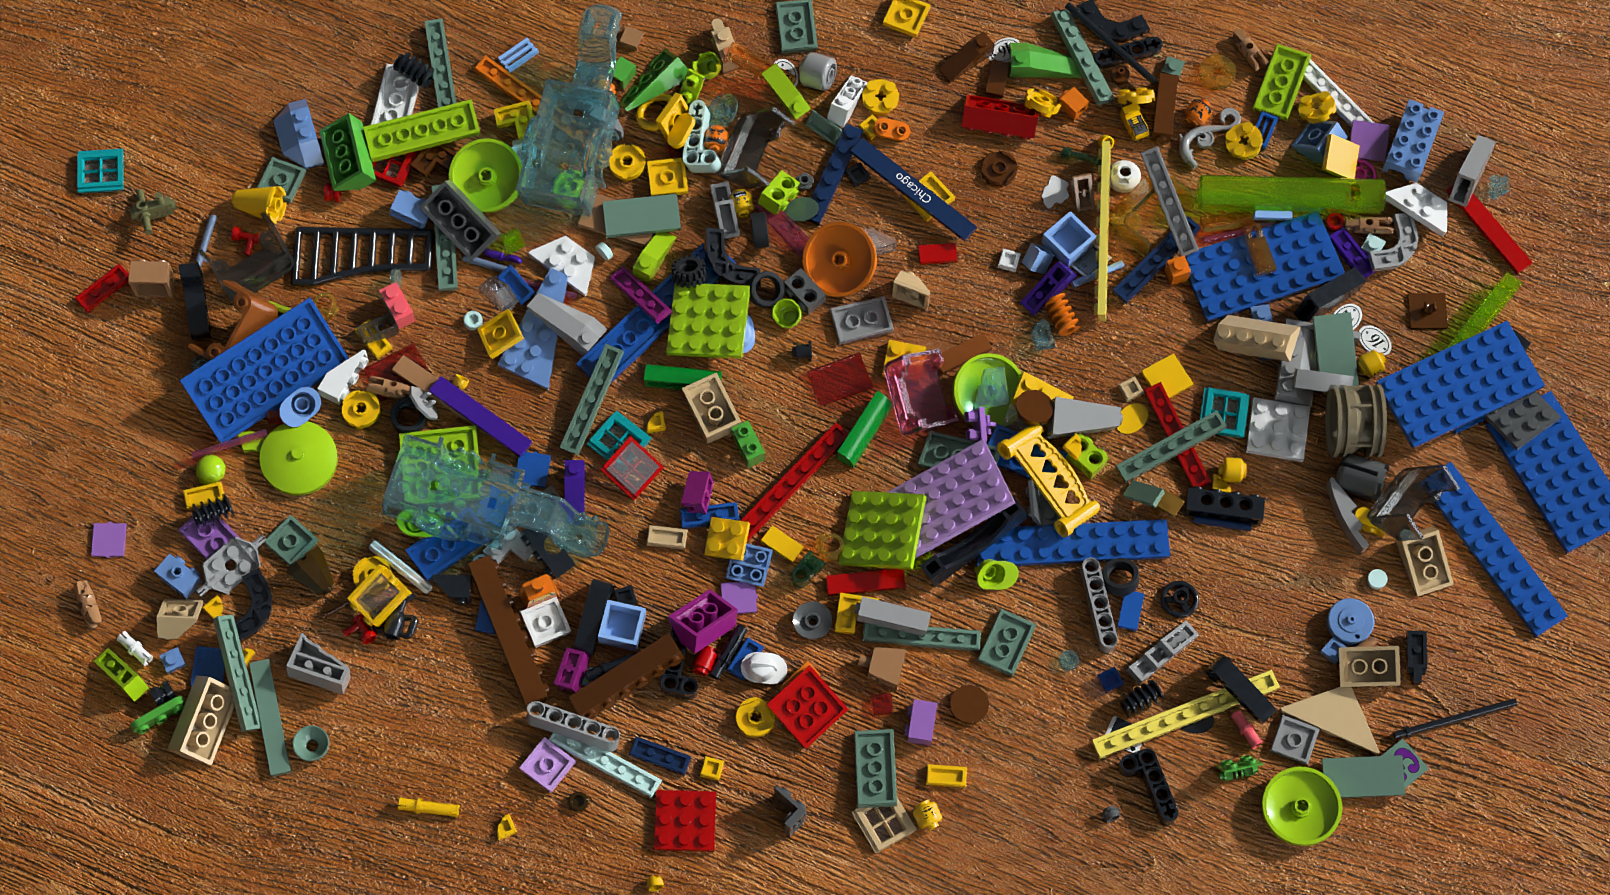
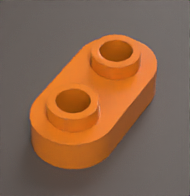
M880 118L874 123L873 132L881 138L904 141L910 135V128L904 122ZM881 124L886 126V130L881 128ZM899 128L904 130L903 134L899 132Z

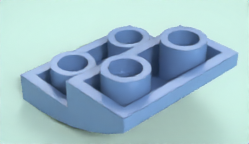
M746 543L743 561L730 559L726 578L764 587L773 550Z

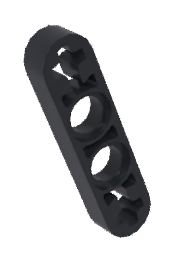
M1149 37L1119 46L1132 58L1139 60L1159 54L1163 43L1158 37ZM1151 43H1154V45H1157V48L1154 49V47L1151 46ZM1139 47L1142 50V52L1140 54L1133 53L1132 48ZM1111 48L1098 51L1094 57L1100 69L1127 63L1124 59L1117 58L1115 56L1116 52ZM1102 57L1105 59V62H1102L1099 58Z

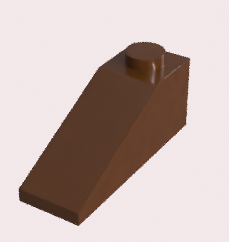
M983 31L959 49L939 68V71L951 83L993 55L995 44Z

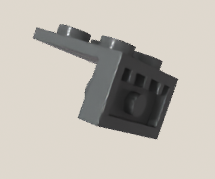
M1029 480L1028 487H1026L1027 498H1030V505L1027 506L1029 517H1032L1033 522L1038 526L1054 525L1059 516L1034 482Z
M776 785L774 787V797L790 811L784 819L786 821L784 823V833L791 837L806 821V806L800 800L795 801L790 797L791 793L785 787L780 788Z

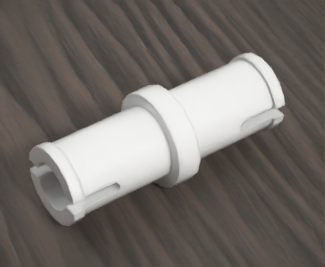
M126 631L122 632L124 636L119 634L117 641L128 650L131 656L134 655L144 666L148 665L146 661L149 663L152 661L153 656L142 647L139 641H135Z

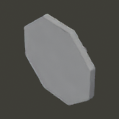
M411 386L409 388V396L416 408L428 419L436 420L437 409L434 405L436 401L428 397L431 393L423 392L420 388Z

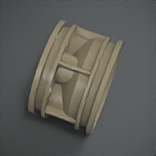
M1330 385L1325 407V433L1329 456L1336 458L1339 454L1341 458H1345L1347 454L1364 453L1367 458L1372 457V455L1380 458L1384 452L1387 431L1386 400L1382 386L1340 385L1338 388L1337 385Z

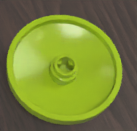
M485 138L474 140L457 152L450 165L449 180L482 213H493L508 207L518 197L524 182V170L520 158L510 146L496 139Z
M991 353L977 355L962 364L956 372L952 384L953 402L961 417L964 419V413L972 409L985 407V415H990V422H996V424L1004 427L1014 422L1018 418V413L1008 406L1022 374L1019 368L1006 357Z
M306 421L299 427H291L284 423L271 431L262 444L259 460L262 473L273 488L287 495L303 496L320 490L331 480L337 468L338 455L336 445L329 433L319 425Z
M1292 767L1281 771L1271 779L1262 796L1261 807L1266 825L1277 838L1294 846H1313L1323 842L1331 836L1341 820L1342 800L1337 787L1325 774L1313 768Z

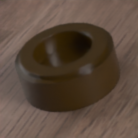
M583 792L572 793L568 800L570 809L577 813L585 811L589 804L588 797Z

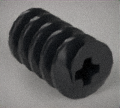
M407 52L405 55H399L393 64V70L398 71L399 74L404 75L408 79L410 78L412 82H416L423 89L427 88L433 79L435 69L431 67L428 70L429 65L427 63L422 66V60L416 62V56L410 59V52Z
M222 494V500L215 496L214 503L207 499V505L200 501L199 508L192 504L191 511L197 528L199 527V522L206 526V519L212 524L214 517L221 521L222 514L226 519L229 517V512L235 516L231 502L225 494Z
M1148 680V684L1142 683L1141 688L1136 686L1134 691L1128 690L1127 695L1122 693L1120 695V705L1125 715L1130 718V711L1136 715L1138 707L1141 711H1144V704L1150 708V701L1157 705V698L1159 697L1164 701V697L1157 683L1153 680Z

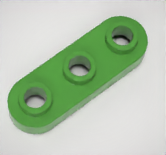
M178 696L133 721L130 724L133 733L142 735L148 732L153 725L164 723L169 716L182 713L186 703L184 697Z

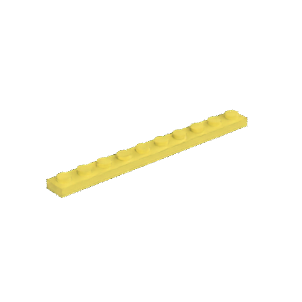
M1102 141V148H1099V159H1102V165H1098V176H1101V182H1098V193H1101V199H1097V210H1100V216H1097V228H1100V234H1096V245H1099V251H1096V262H1099V268L1095 269V280H1098V286H1095V297H1098V304H1094V315H1098L1099 321H1106L1110 141Z
M1272 670L1249 678L1263 695L1280 688ZM1224 688L1093 739L1092 744L1100 760L1238 706L1240 703Z

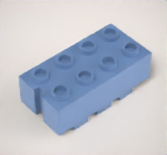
M1409 99L1382 170L1387 172L1388 169H1393L1403 173V178L1417 183L1444 112L1430 107L1428 110L1423 108L1422 103Z

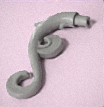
M1225 108L1220 112V123L1224 124L1225 117L1229 116L1234 120L1231 125H1204L1190 130L1184 137L1179 134V153L1184 163L1188 164L1193 170L1197 168L1198 163L1193 159L1194 156L1192 155L1193 149L1189 150L1190 142L1196 136H1199L1197 138V145L1200 148H1209L1214 142V136L1211 132L1228 131L1233 126L1240 124L1241 116L1239 112L1233 108Z

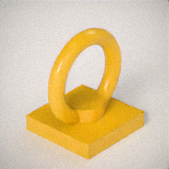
M675 92L673 97L668 94H660L639 105L636 119L638 124L645 130H661L667 141L677 118L683 113H689V108L681 94ZM657 101L668 102L655 120L656 123L652 124L644 120V111L650 104Z

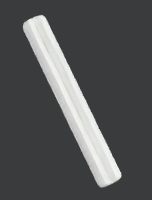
M373 541L369 545L370 551L386 560L389 566L422 592L427 594L431 591L432 584L380 543Z

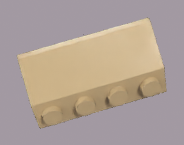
M1228 315L1218 324L1213 341L1218 350L1290 362L1300 327Z
M196 676L167 750L182 757L206 765H212L235 706L229 686L211 677Z

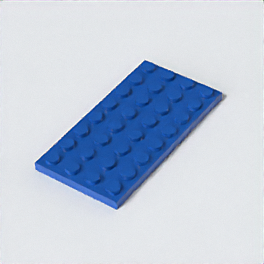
M1318 211L1200 248L1199 251L1185 256L1191 270L1188 280L1207 323L1249 310L1253 306L1265 305L1323 286L1345 273Z
M311 297L179 379V381L222 445L279 409L281 403L296 390L302 387L311 388L321 382L327 372L348 360L349 357Z
M1508 320L1384 377L1375 383L1382 386L1386 403L1412 449L1534 393L1545 386Z
M1549 391L1541 395V397L1561 416L1560 420L1516 451L1489 422L1485 427L1565 553L1568 554L1610 532V481L1553 393Z

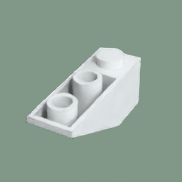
M850 76L831 103L827 120L843 128L850 119L868 82L858 77Z
M360 351L327 372L318 387L319 395L340 405L349 394L352 384H356L360 370L364 369L368 363L366 351Z

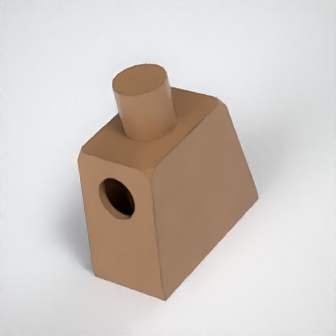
M875 647L872 657L860 655L858 666L869 668L868 678L870 680L897 690L906 650Z

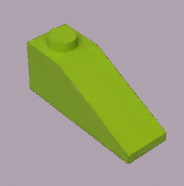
M777 63L761 73L792 119H798L811 109Z
M667 232L656 233L634 264L633 275L650 284L675 242L676 236Z
M109 648L94 660V663L134 702L149 689L140 676Z

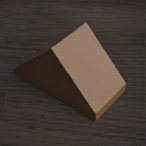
M1091 173L1072 176L1070 190L1076 211L1081 212L1095 209Z

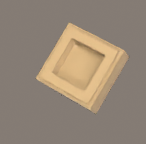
M1135 376L1118 384V388L1126 402L1144 394Z

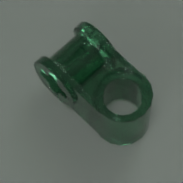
M809 551L793 569L791 582L796 588L807 586L826 565L825 561H820L813 555V551ZM802 574L805 576V579L799 580L796 578V575Z

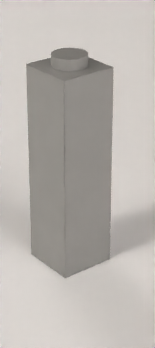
M862 597L861 602L856 603L854 611L855 614H858L857 621L924 637L927 633L931 616L930 612Z

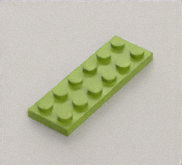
M472 99L363 127L372 162L481 135Z

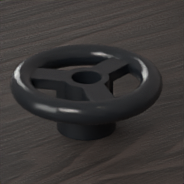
M1173 581L1163 588L1160 601L1163 609L1169 615L1176 618H1185L1196 611L1199 605V596L1191 584L1185 581ZM1173 587H1182L1176 589L1173 596H1167L1168 591ZM1188 590L1191 592L1193 596V604L1191 608H1189V606L1187 605V601L1189 599ZM1177 596L1183 597V600H1178ZM1167 603L1180 605L1184 612L1172 610Z

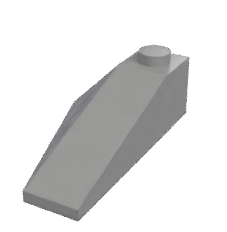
M540 293L526 306L527 309L581 356H584L607 331V328L593 316Z

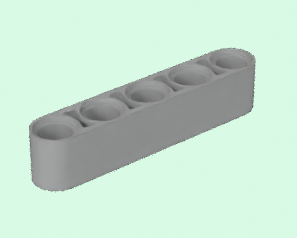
M1087 558L1083 561L1080 570L1098 647L1102 652L1110 653L1115 649L1118 637L1100 564L1095 558ZM1092 566L1095 571L1089 572L1085 567ZM1096 584L1099 589L1093 590L1090 588V585ZM1100 602L1104 607L1097 608L1094 603ZM1099 621H1106L1108 626L1102 627ZM1110 639L1113 644L1106 645L1103 640Z
M533 701L527 707L526 720L532 726L609 752L616 750L618 747L620 732L615 727L539 701ZM532 712H537L539 715H533ZM555 718V719H557L558 721L554 722V721H551L550 719ZM569 725H575L577 727L571 728L569 727ZM588 731H593L596 734H589ZM606 738H613L614 741H609Z

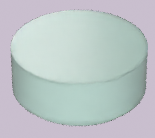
M600 242L596 246L597 252L606 261L613 257L611 249L605 243Z
M469 311L464 316V325L468 330L475 331L483 324L482 316L477 311Z
M1380 569L1372 570L1367 577L1368 585L1375 590L1382 589L1388 580L1386 573Z

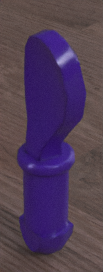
M489 248L484 251V255L500 261L506 260L518 264L522 263V259L516 255H504V252L501 253Z

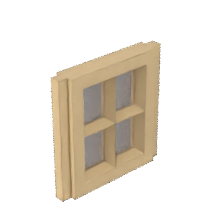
M898 797L897 806L857 808L851 812L875 854L917 831Z

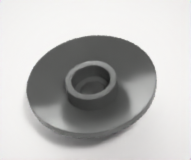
M814 601L806 602L796 609L793 616V625L800 636L815 640L822 638L829 632L832 625V616L825 605ZM815 620L816 624L810 625L809 621Z

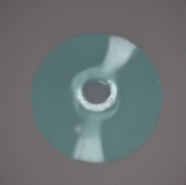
M724 93L717 96L708 107L710 112L709 124L711 126L719 125L724 127L734 119L738 110V102L733 95Z

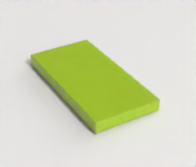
M1276 44L1252 110L1260 113L1263 111L1279 117L1278 119L1288 121L1311 59V54Z

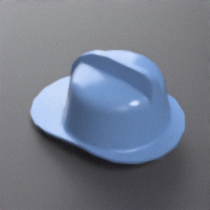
M302 387L296 390L281 403L279 413L282 421L291 427H299L319 411L321 397L315 389L310 387Z

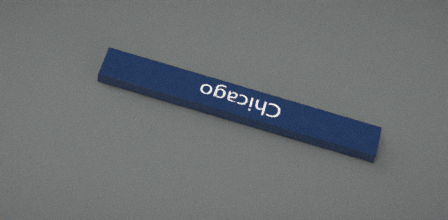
M864 138L851 149L850 153L962 241L965 242L977 229L976 225Z

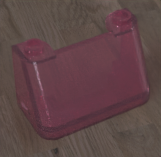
M940 348L901 355L885 365V375L900 430L905 436L960 422L957 409L952 405L946 406L937 370L942 367L944 362Z

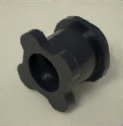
M808 341V344H798L796 342L795 346H792V358H796V361L808 359L809 362H812L811 341Z

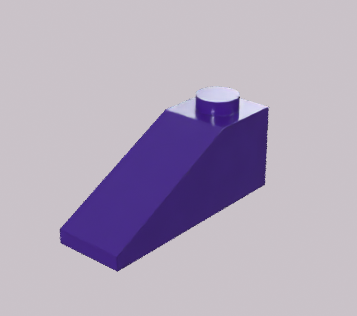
M1058 261L1020 303L1032 315H1035L1045 307L1046 302L1051 297L1060 294L1077 275L1065 263Z
M565 460V523L585 522L584 460Z

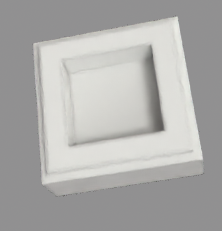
M1003 249L998 268L1016 272L1021 253Z

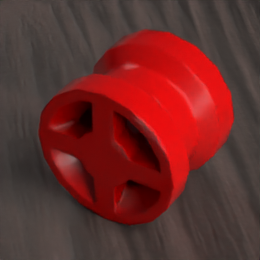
M326 183L324 187V201L334 200L336 203H340L342 191H335L330 183Z

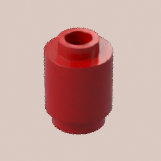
M706 646L697 652L692 663V671L694 673L707 676L717 657V654L714 652L715 649Z

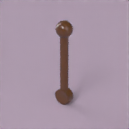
M348 600L327 612H321L320 618L326 619L328 615L351 604V602Z

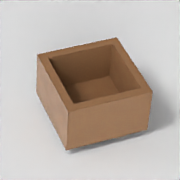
M138 259L137 261L130 262L129 284L135 297L173 298L175 275L170 263L165 260L147 261Z

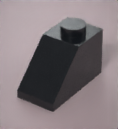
M432 575L433 584L451 603H455L458 606H465L467 603H471V575Z

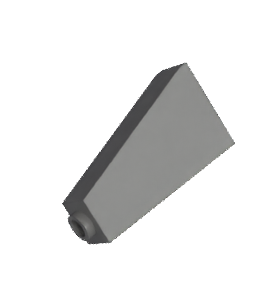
M1478 135L1457 175L1449 201L1467 207L1492 154L1495 141Z
M1055 397L1052 399L1054 410L1051 419L1048 421L1047 438L1052 439L1078 435L1079 433L1088 434L1114 430L1121 425L1123 420L1121 407Z

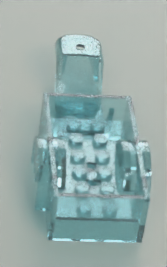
M593 4L583 12L577 31L578 63L572 83L551 79L546 80L537 115L533 116L529 121L522 144V169L516 191L524 204L590 217L598 188L606 189V184L603 180V168L610 165L609 157L612 156V140L619 141V135L614 131L620 105L613 91H609L616 67L617 31H620L619 23L622 18V12L615 7L605 4ZM595 23H600L599 28H594ZM574 109L584 111L583 117L573 115ZM559 163L570 164L567 170L558 169Z
M405 434L383 496L382 514L414 523L422 531L449 541L469 540L501 551L507 534L514 531L517 526L546 534L560 550L565 549L566 552L577 556L595 557L604 550L610 532L608 524L604 521H599L596 515L589 517L585 512H577L566 500L560 497L531 489L530 484L524 483L525 470L496 462L495 453H492L489 461L484 462L474 450L467 452L464 450V447L449 451L443 444V437L439 438L437 444ZM433 480L439 482L437 491L429 489ZM490 498L497 500L495 509L487 507ZM576 535H581L582 540H578Z

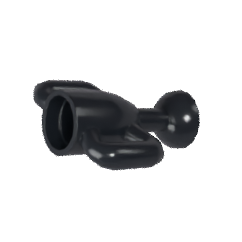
M412 593L403 600L396 610L388 616L384 627L380 628L372 625V630L393 640L411 638L417 628L418 619L414 615H405L403 612L407 602L412 601L415 595ZM405 621H410L407 632H403Z

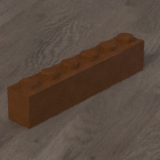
M668 633L571 695L569 699L580 716L594 719L598 713L604 709H610L614 706L615 702L627 698L632 691L644 687L649 680L661 676L665 670L671 666L678 665L685 657L675 640Z

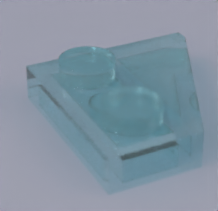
M1004 367L984 369L981 377L982 381L977 390L976 401L973 403L972 408L1009 405Z

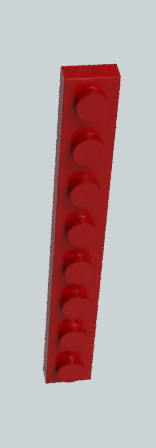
M835 423L740 520L750 523L747 543L842 446L849 433L838 423Z

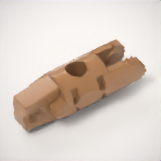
M1240 29L1234 31L1235 45L1254 71L1259 70L1256 58L1263 66H1267L1269 64L1268 60L1252 39L1246 36Z
M1354 217V219L1345 220L1344 228L1347 231L1361 234H1393L1392 227L1379 226L1393 223V218Z
M369 377V384L366 387L368 392L397 400L410 397V386L381 377Z
M87 580L78 581L74 584L76 599L87 628L93 631L102 622L99 608Z

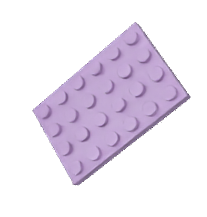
M984 439L888 491V493L924 494L927 497L915 558L1015 504Z

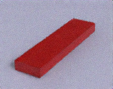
M904 569L826 576L828 596L840 595V593L856 594L906 588Z

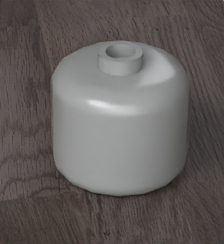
M811 52L800 63L799 78L802 85L827 91L835 80L837 63L833 57Z

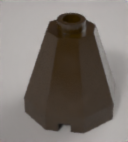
M316 546L304 554L303 558L295 561L286 570V573L291 579L316 595L323 594L326 596L334 589L332 587L334 580L323 552Z

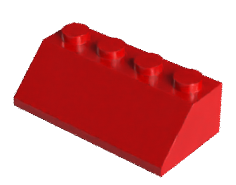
M967 94L961 127L971 131L979 129L989 134L997 132L1008 137L1016 135L1028 140L1035 138L1039 111L1027 108L1024 103Z

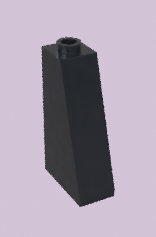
M1354 267L1308 293L1293 314L1299 321L1313 323L1312 316L1325 315L1359 292L1367 281Z

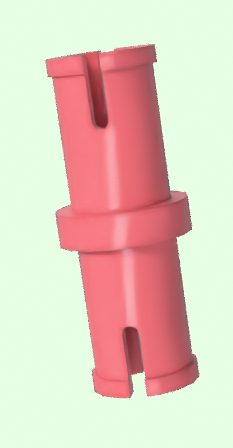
M1241 710L1234 712L1230 716L1239 728L1240 735L1246 738L1252 749L1259 747L1263 743L1254 731L1253 724L1247 721Z

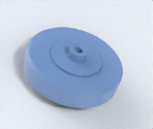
M1353 598L1337 601L1329 610L1326 619L1327 629L1331 636H1334L1342 644L1357 645L1367 639L1372 633L1374 616L1371 609L1364 602Z

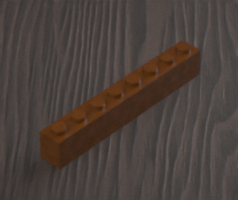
M488 555L468 563L526 709L529 703L533 701L542 703L548 701L549 687L546 682L542 683L540 678L543 675L540 665H535L533 658H536L533 648H528L526 641L529 640L525 629L521 630L519 627L521 619L518 612H513L511 606L514 605L511 595H506L504 589L507 588L504 578H499L497 571L500 569L496 559L492 560L491 556Z

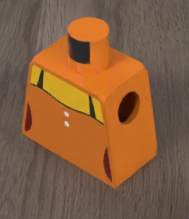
M548 574L523 583L519 593L525 609L556 596L557 599L561 598L554 580Z

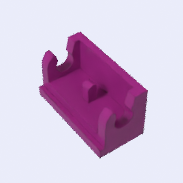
M689 471L681 502L682 506L688 507L687 512L707 514L714 485L710 472Z
M566 648L554 685L561 691L566 689L574 694L580 690L585 675L584 671L587 670L590 661L585 652Z

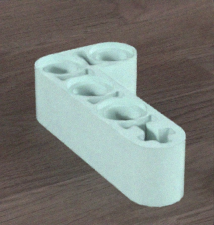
M695 100L689 107V114L695 119V125L684 144L683 162L691 173H715L721 168V162L713 150H706L704 147V136L706 129L709 128L710 112L702 100Z

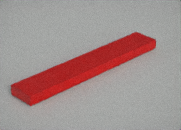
M1454 184L1446 190L1449 196L1451 195ZM1474 193L1467 207L1457 204L1516 274L1532 265L1533 262Z
M1159 382L1144 389V393L1166 437L1184 429L1162 383ZM1194 447L1176 456L1191 487H1204L1211 483Z

